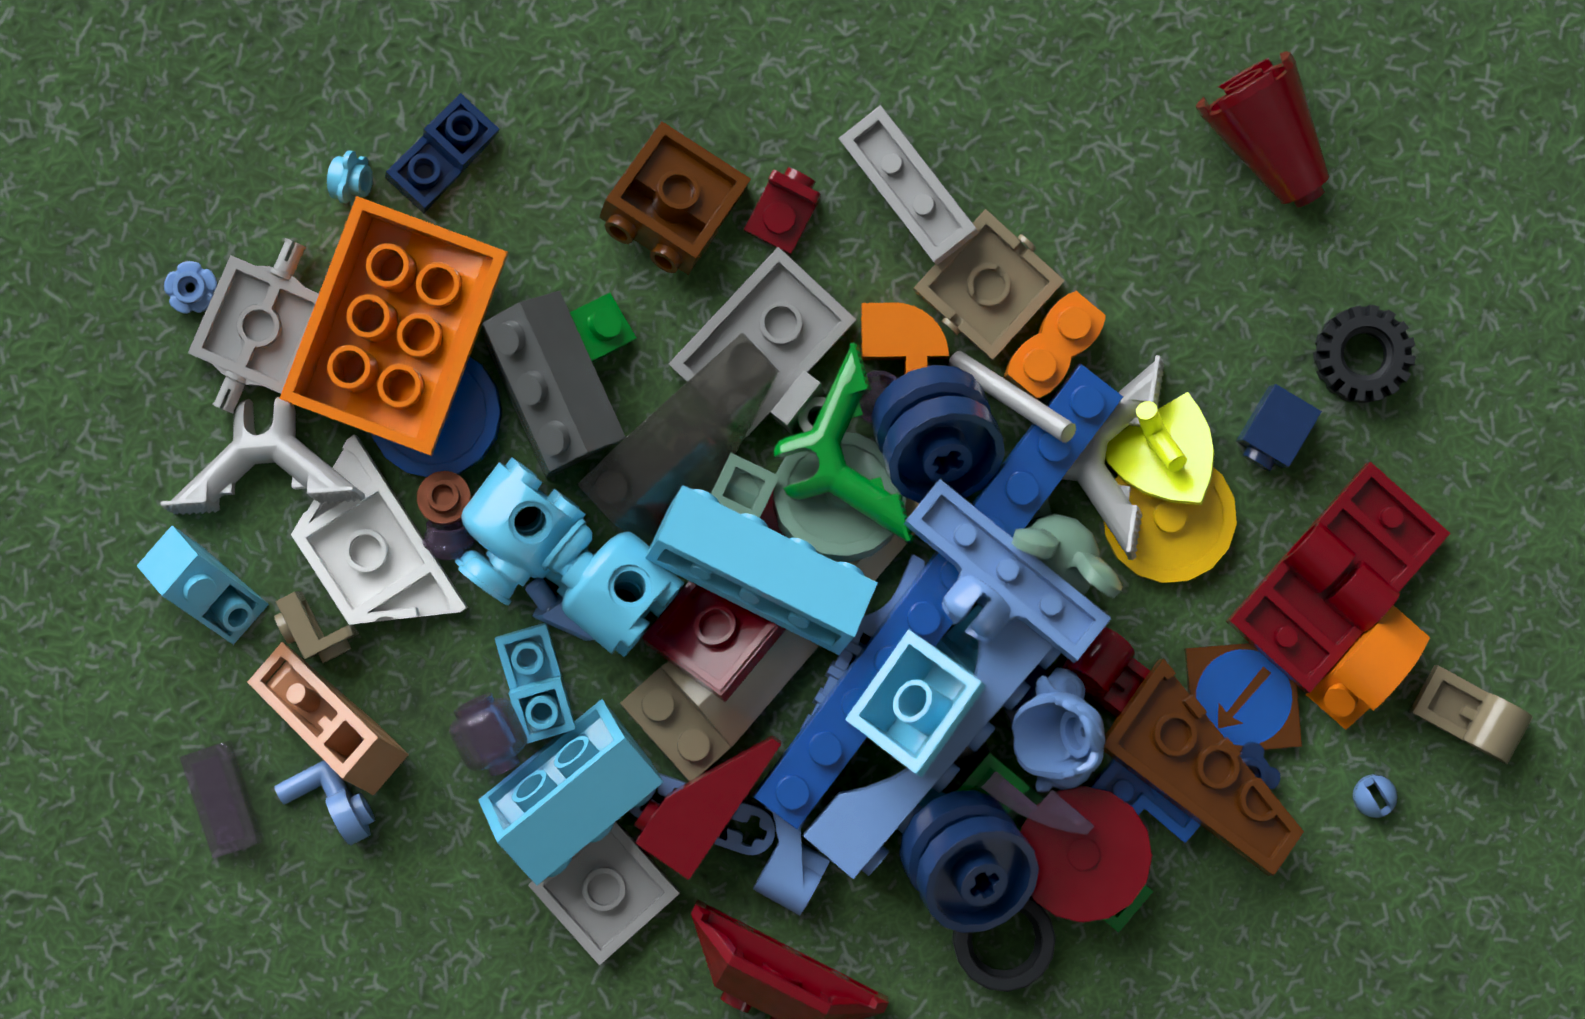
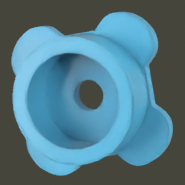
M347 151L344 157L337 156L332 160L327 174V189L331 198L338 199L340 203L345 204L349 201L352 207L356 196L362 198L369 194L373 176L372 170L368 166V158L364 156L357 158L355 151Z

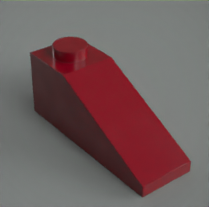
M773 735L671 791L666 795L661 804L651 799L633 825L642 831L635 844L689 880L781 746V740Z

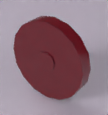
M1086 786L1058 791L1037 804L1022 825L1021 833L1034 849L1039 867L1036 887L1031 896L1035 902L1056 917L1082 923L1110 918L1131 905L1147 883L1153 857L1148 829L1135 809L1112 792Z

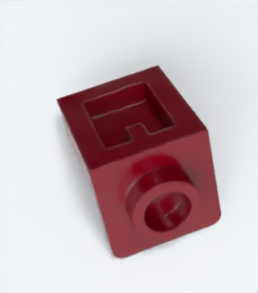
M787 167L784 174L773 169L768 178V184L752 212L744 231L792 255L820 201L821 194L813 190L816 181L790 167Z

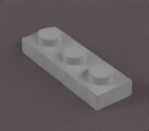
M881 105L839 137L845 148L936 265L940 264L979 233L974 224Z

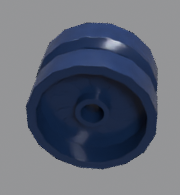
M940 365L911 370L891 382L876 400L871 414L873 434L878 448L884 456V463L890 480L902 496L921 503L941 479L965 499L984 488L999 471L1005 455L1003 436L996 419L991 414L990 405L984 390L972 374L954 366Z
M976 790L953 791L930 801L917 812L902 835L899 855L904 872L913 887L920 893V897L930 914L943 927L961 933L982 932L1005 923L1020 911L1035 890L1039 871L1035 851L1025 836L1017 829L1016 823L1007 810L993 796Z

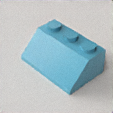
M603 699L574 721L576 730L554 737L478 800L497 843L536 885H539L547 877L556 876L564 871L576 853L590 842L594 843L603 839L613 828L614 822L631 808H638L647 803L654 795L656 788L663 783L651 760Z

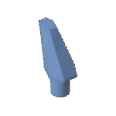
M537 578L527 585L525 591L537 605L532 615L535 619L582 640H594L565 615L562 610L563 597L560 594L555 595L544 579Z

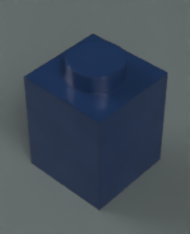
M1277 384L1269 386L1236 442L1246 447L1242 456L1269 472L1274 464L1281 469L1289 467L1322 411Z

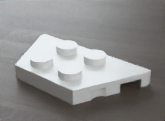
M353 435L348 438L333 469L357 489L365 493V499L362 501L356 500L355 502L353 500L349 502L343 501L342 503L337 501L336 503L330 502L329 504L327 502L321 504L314 499L309 509L303 513L291 534L348 624L457 613L467 609L468 606L358 436Z

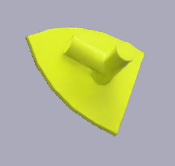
M1188 392L1159 409L1153 402L1146 401L1141 403L1136 409L1140 427L1128 426L1108 442L1106 462L1124 482L1146 495L1171 503L1202 505L1212 480L1215 453L1211 430L1200 408Z

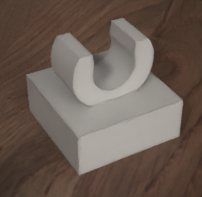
M803 370L772 409L771 414L775 422L791 435L799 427H801L803 432L812 430L813 426L809 422L810 417L814 412L821 410L826 400L823 397L825 392L821 383Z

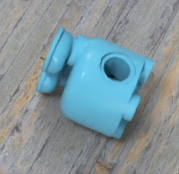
M513 457L510 458L506 465L501 462L496 465L463 509L461 515L462 524L465 529L488 550L486 555L489 559L475 550H469L461 558L457 557L454 561L459 566L458 570L463 575L507 606L512 602L510 597L518 584L524 586L530 577L543 578L550 573L551 570L547 569L545 571L542 568L543 562L568 531L586 515L579 509L580 507L555 488L549 496L540 491L538 488L543 482L537 478L535 473ZM527 506L537 507V515L530 524H514L515 516L522 508Z
M580 519L548 555L542 564V568L545 571L547 569L551 570L545 577L559 586L556 592L563 597L562 610L565 615L611 654L617 651L625 657L644 635V630L650 624L645 617L650 611L659 617L679 594L678 591L684 585V582L678 578L679 575L645 559L650 547L631 532H621L613 536L593 555L588 550L593 537L592 531L585 525L586 521ZM626 589L635 596L636 601L624 602L618 598L614 590Z

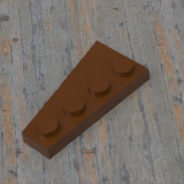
M1157 660L1105 734L1103 751L1264 874L1274 876L1304 831L1263 780L1253 774L1241 759V753L1228 737L1224 738L1207 717V711L1193 694L1190 695L1174 676L1176 674L1166 660Z

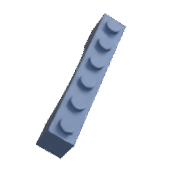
M1015 618L1008 621L994 639L985 642L978 640V657L974 675L986 687L925 774L920 777L907 767L892 777L866 787L838 792L804 831L803 836L852 879L861 870L869 876L889 853V850L883 846L886 840L896 829L902 834L904 833L913 816L922 809L918 803L931 788L940 793L951 782L960 770L953 762L967 746L975 752L987 740L995 729L989 720L1002 705L1009 711L1017 705L1031 687L1024 680L1037 664L1046 670L1061 652L1023 621Z

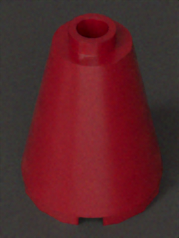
M1285 51L1280 53L1281 64L1273 67L1270 59L1266 58L1219 85V88L1224 89V96L1210 105L1204 96L1195 107L1206 123L1282 204L1294 202L1296 207L1299 208L1313 202L1325 193L1322 185L1329 179V174L1296 61L1291 52Z

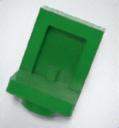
M610 292L570 312L592 363L618 351L637 339Z

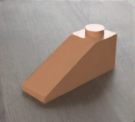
M283 642L280 643L247 682L343 780L372 795L381 788L409 755L373 719Z

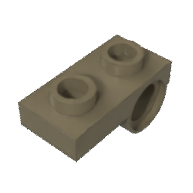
M1439 665L1433 666L1409 710L1410 713L1504 764H1508L1533 718L1531 714L1520 707L1482 690Z

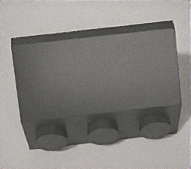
M560 290L521 301L483 322L480 332L545 478L555 475L626 439Z

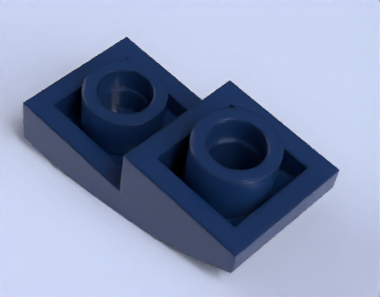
M460 93L424 128L423 136L386 171L385 178L424 214L499 133V128Z

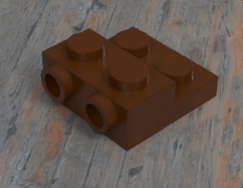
M661 121L605 199L599 218L606 222L604 225L605 229L615 240L623 244H630L635 240L649 249L652 262L663 271L676 273L680 269L689 275L716 237L720 226L748 188L751 178Z

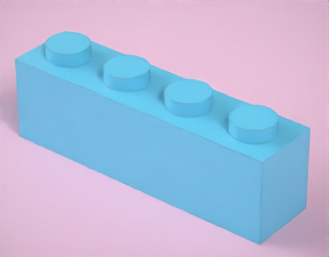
M683 485L669 505L645 559L837 655L855 637L877 585V582L865 577L863 571L855 565L847 562H835L817 553L814 546L807 541L799 538H787L769 529L767 524L759 517L747 513L739 514L721 505L719 500L711 493L700 489L691 490Z

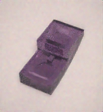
M996 771L982 787L991 796L1015 812L1049 827L1086 835L1095 827L1053 790L1037 806Z

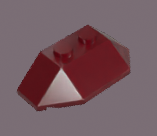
M697 899L691 916L714 987L723 991L720 999L728 1005L746 1013H749L753 1006L770 1015V1019H866L885 1012L889 1004L888 996Z

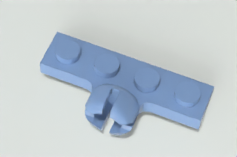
M941 479L904 523L907 528L952 563L959 572L956 583L947 592L942 601V608L947 616L957 624L975 602L983 608L965 630L967 634L980 641L985 642L994 639L1007 622L1015 618L1023 621L1075 663L1111 619V617L1037 557L1012 545L1013 538Z

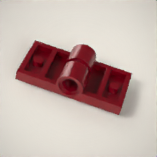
M1370 461L1359 470L1226 622L1303 692L1310 693L1361 634L1371 629L1389 611L1399 598V591L1450 535V532Z

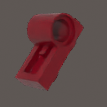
M1107 627L1101 630L1075 663L1067 658L1060 667L1076 673L1084 683L1085 694L1115 717L1119 716L1150 672L1148 668L1133 658L1135 651L1131 644L1121 635Z

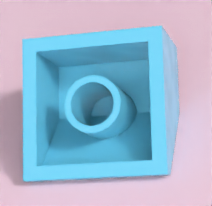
M908 629L845 720L915 774L922 777L986 685L949 656Z

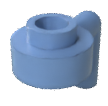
M324 760L274 786L280 801L285 805L322 785L327 796L326 804L329 813L347 844L351 846L371 835L368 824L374 822L375 818L365 797L361 793L353 796L347 789L343 779Z

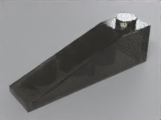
M741 333L620 442L577 485L614 525L625 532L635 534L650 547L669 505L682 485L691 490L700 489L709 493L712 492L730 453L736 454L748 429L752 427L780 371L744 333Z

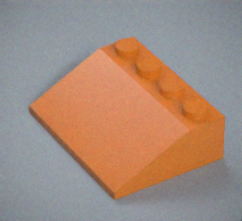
M356 196L279 399L432 456L509 253Z

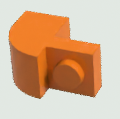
M862 303L861 351L863 360H904V374L911 370L927 367V359L948 358V345L942 329L923 310L904 303Z
M1393 605L1371 629L1361 634L1310 693H1306V696L1346 730L1370 708L1374 711L1397 688L1420 658L1430 637Z

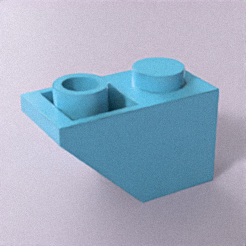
M173 525L137 565L164 598L233 645L269 605L205 548Z

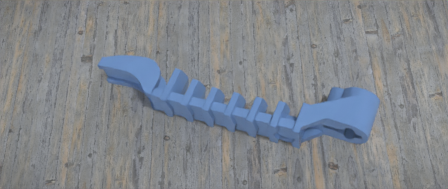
M911 554L898 588L892 598L879 610L863 616L855 637L838 655L836 661H832L826 671L825 676L828 679L824 687L820 688L812 702L815 704L811 715H807L800 730L848 669L847 667L851 659H855L865 646L864 643L860 642L863 632L871 637L925 567L924 560ZM773 812L779 842L758 877L753 890L800 916L818 886L822 875L830 863V859L801 843V828L805 820L798 829H795Z

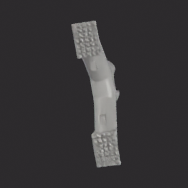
M1155 356V361L1118 392L1123 396L1122 400L1062 478L1064 480L1078 481L1126 553L1128 560L1136 558L1135 552L1137 551L1136 545L1138 544L1137 538H1139L1138 532L1140 531L1139 525L1141 524L1142 513L1137 505H1132L1129 501L1131 487L1119 485L1106 467L1107 444L1128 425L1140 427L1136 409L1141 403L1150 401L1159 408L1158 402L1160 401V389L1162 388L1160 384L1163 382L1161 376L1164 375L1162 372L1164 367L1163 359L1160 356Z
M277 397L274 402L273 423L270 429L261 435H256L253 402L250 399L241 401L236 406L234 412L233 441L171 501H162L161 506L177 515L178 513L182 515L188 513L190 515L199 512L203 514L206 511L208 513L211 511L216 513L220 510V497L223 495H235V483L255 464L276 463L292 476L293 489H307V494L321 504L324 502L328 504L330 502L336 503L337 501L342 503L343 501L349 502L350 500L354 502L356 500L362 501L365 499V493L357 489L296 439L295 406Z

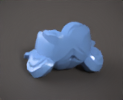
M1056 667L1048 678L1045 676L1039 677L1035 688L1036 697L1020 707L1012 724L1013 748L1017 761L1024 770L1038 776L1036 789L1037 792L1043 793L1048 792L1052 786L1066 790L1077 787L1087 781L1091 772L1095 771L1102 762L1105 744L1102 718L1084 700V683L1073 671Z

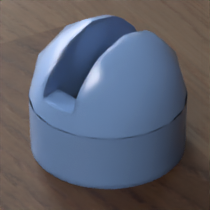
M1375 774L1368 775L1360 779L1355 785L1353 801L1356 808H1359L1362 814L1372 818H1380L1388 815L1394 809L1397 803V790L1388 778ZM1375 783L1387 804L1382 809H1379L1376 801L1366 788Z

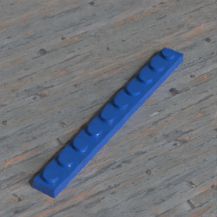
M1077 364L1046 405L1076 425V432L1072 439L1063 443L1033 423L1002 463L996 475L987 483L971 505L1013 538L1016 529L1027 526L1122 400L1123 396L1085 366ZM937 551L752 794L755 799L795 829H798L867 738L864 733L845 719L908 629L935 647L953 624V621L942 608V601L947 592L956 583L959 572L952 563Z

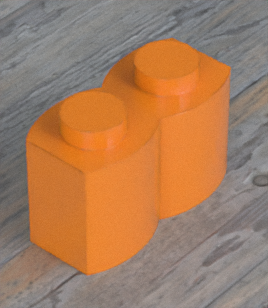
M1077 291L1064 296L1046 314L1038 334L1028 339L1013 354L1005 369L1004 379L1037 400L1044 397L1062 381L1068 371L1071 359L1082 353L1096 340L1103 328L1106 315Z

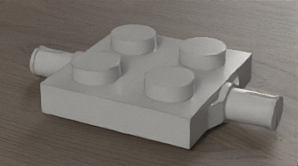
M287 238L284 240V245L274 268L270 266H255L230 255L188 351V354L213 364L226 376L213 405L232 414L235 412V407L245 385L264 386L280 394L282 393L319 293L306 288L293 276L307 247Z

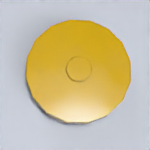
M1214 467L1212 480L1202 505L1171 503L1142 493L1124 482L1119 475L1115 478L1119 485L1131 487L1129 501L1132 505H1137L1142 513L1141 524L1139 525L1140 531L1138 532L1139 538H1137L1138 544L1136 545L1137 551L1135 552L1136 558L1128 560L1126 553L1103 520L1104 535L1116 558L1137 576L1159 583L1189 581L1211 570L1229 549L1237 525L1235 498L1223 475Z

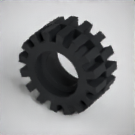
M1359 305L1338 313L1323 326L1322 332L1318 334L1315 341L1317 347L1316 352L1313 353L1314 362H1317L1318 371L1316 373L1319 379L1324 380L1327 384L1326 388L1332 394L1336 393L1341 396L1340 399L1348 402L1369 403L1393 395L1400 389L1399 386L1402 383L1407 382L1411 373H1408L1410 366L1415 365L1416 356L1412 355L1411 349L1415 347L1414 338H1409L1406 333L1409 327L1404 321H1397L1394 318L1396 316L1394 312L1389 309L1386 311L1380 310L1379 306L1376 305L1365 307ZM1354 335H1371L1380 342L1383 348V362L1380 368L1371 375L1357 374L1345 362L1344 349L1348 340Z

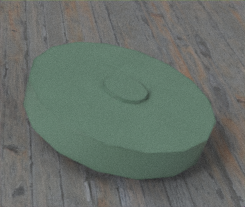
M846 432L841 442L846 464L869 480L881 477L886 491L891 494H900L890 480L885 467L884 456L880 452L877 443L858 433ZM800 452L786 456L776 475H779L773 491L772 507L779 528L787 538L805 540L814 546L817 553L835 562L847 563L871 557L892 540L893 533L829 492L804 500H794L788 497L783 488L813 477L819 469V458L811 452ZM902 496V502L905 504L906 497Z

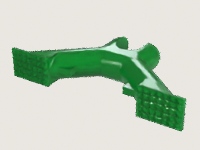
M853 342L850 343L849 351L812 430L786 437L775 445L774 458L800 452H811L819 458V469L813 477L788 485L783 490L788 497L794 500H804L829 492L904 540L907 544L913 542L914 536L911 535L912 531L904 525L908 516L905 515L906 509L903 508L905 504L902 502V495L898 493L891 494L886 491L881 477L869 480L846 464L841 447V442L851 420L863 416L860 401L863 395L869 394L871 390L863 365L864 362L859 351L860 348Z

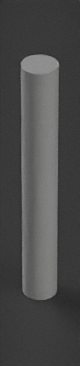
M957 351L951 356L948 366H954L972 374L986 393L1061 442L1066 443L1072 439L1076 432V425L964 352Z

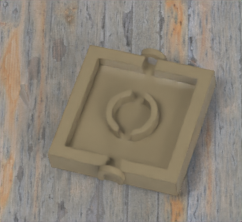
M985 209L973 222L979 233L940 264H935L917 283L913 291L944 318L941 322L947 325L956 336L961 333L992 361L1065 280L1034 253L1036 247L1022 234L1016 237Z

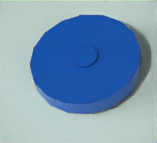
M469 357L432 456L371 434L385 458L406 473L428 477L439 471H449L458 475L462 474L482 461L497 440L503 414L498 387L485 367Z

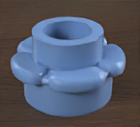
M193 261L179 264L177 270L170 272L164 282V291L170 296V305L176 311L188 314L191 311L201 313L207 310L217 287V280L212 271L202 269L199 263ZM188 283L195 285L194 292L188 293L186 291Z

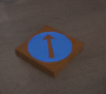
M1250 643L1184 648L1188 693L1196 697L1207 711V717L1224 738L1228 737L1239 752H1242L1243 745L1248 742L1259 743L1264 750L1302 746L1297 685Z

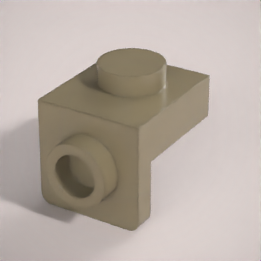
M295 591L275 601L281 612L274 616L276 624L288 644L296 642L304 659L319 655L322 663H325L352 649L348 639L359 634L355 624L347 625L324 636L302 591Z

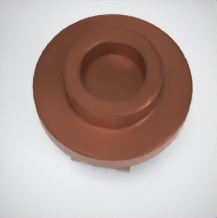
M439 471L429 475L423 480L417 492V504L421 513L427 520L438 525H450L461 520L463 509L471 500V492L465 480L458 474L449 471Z

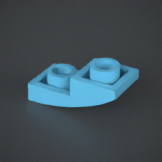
M547 623L495 637V643L510 689L509 697L523 743L528 744L576 730L570 702Z

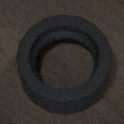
M1030 896L1019 912L1025 914L1032 923L1035 933L1034 949L1029 958L1016 968L998 970L982 963L974 953L971 941L973 932L961 933L953 930L952 943L957 961L971 980L990 990L1010 992L1028 987L1044 974L1053 959L1056 937L1051 918L1043 907L1035 902L1032 896Z

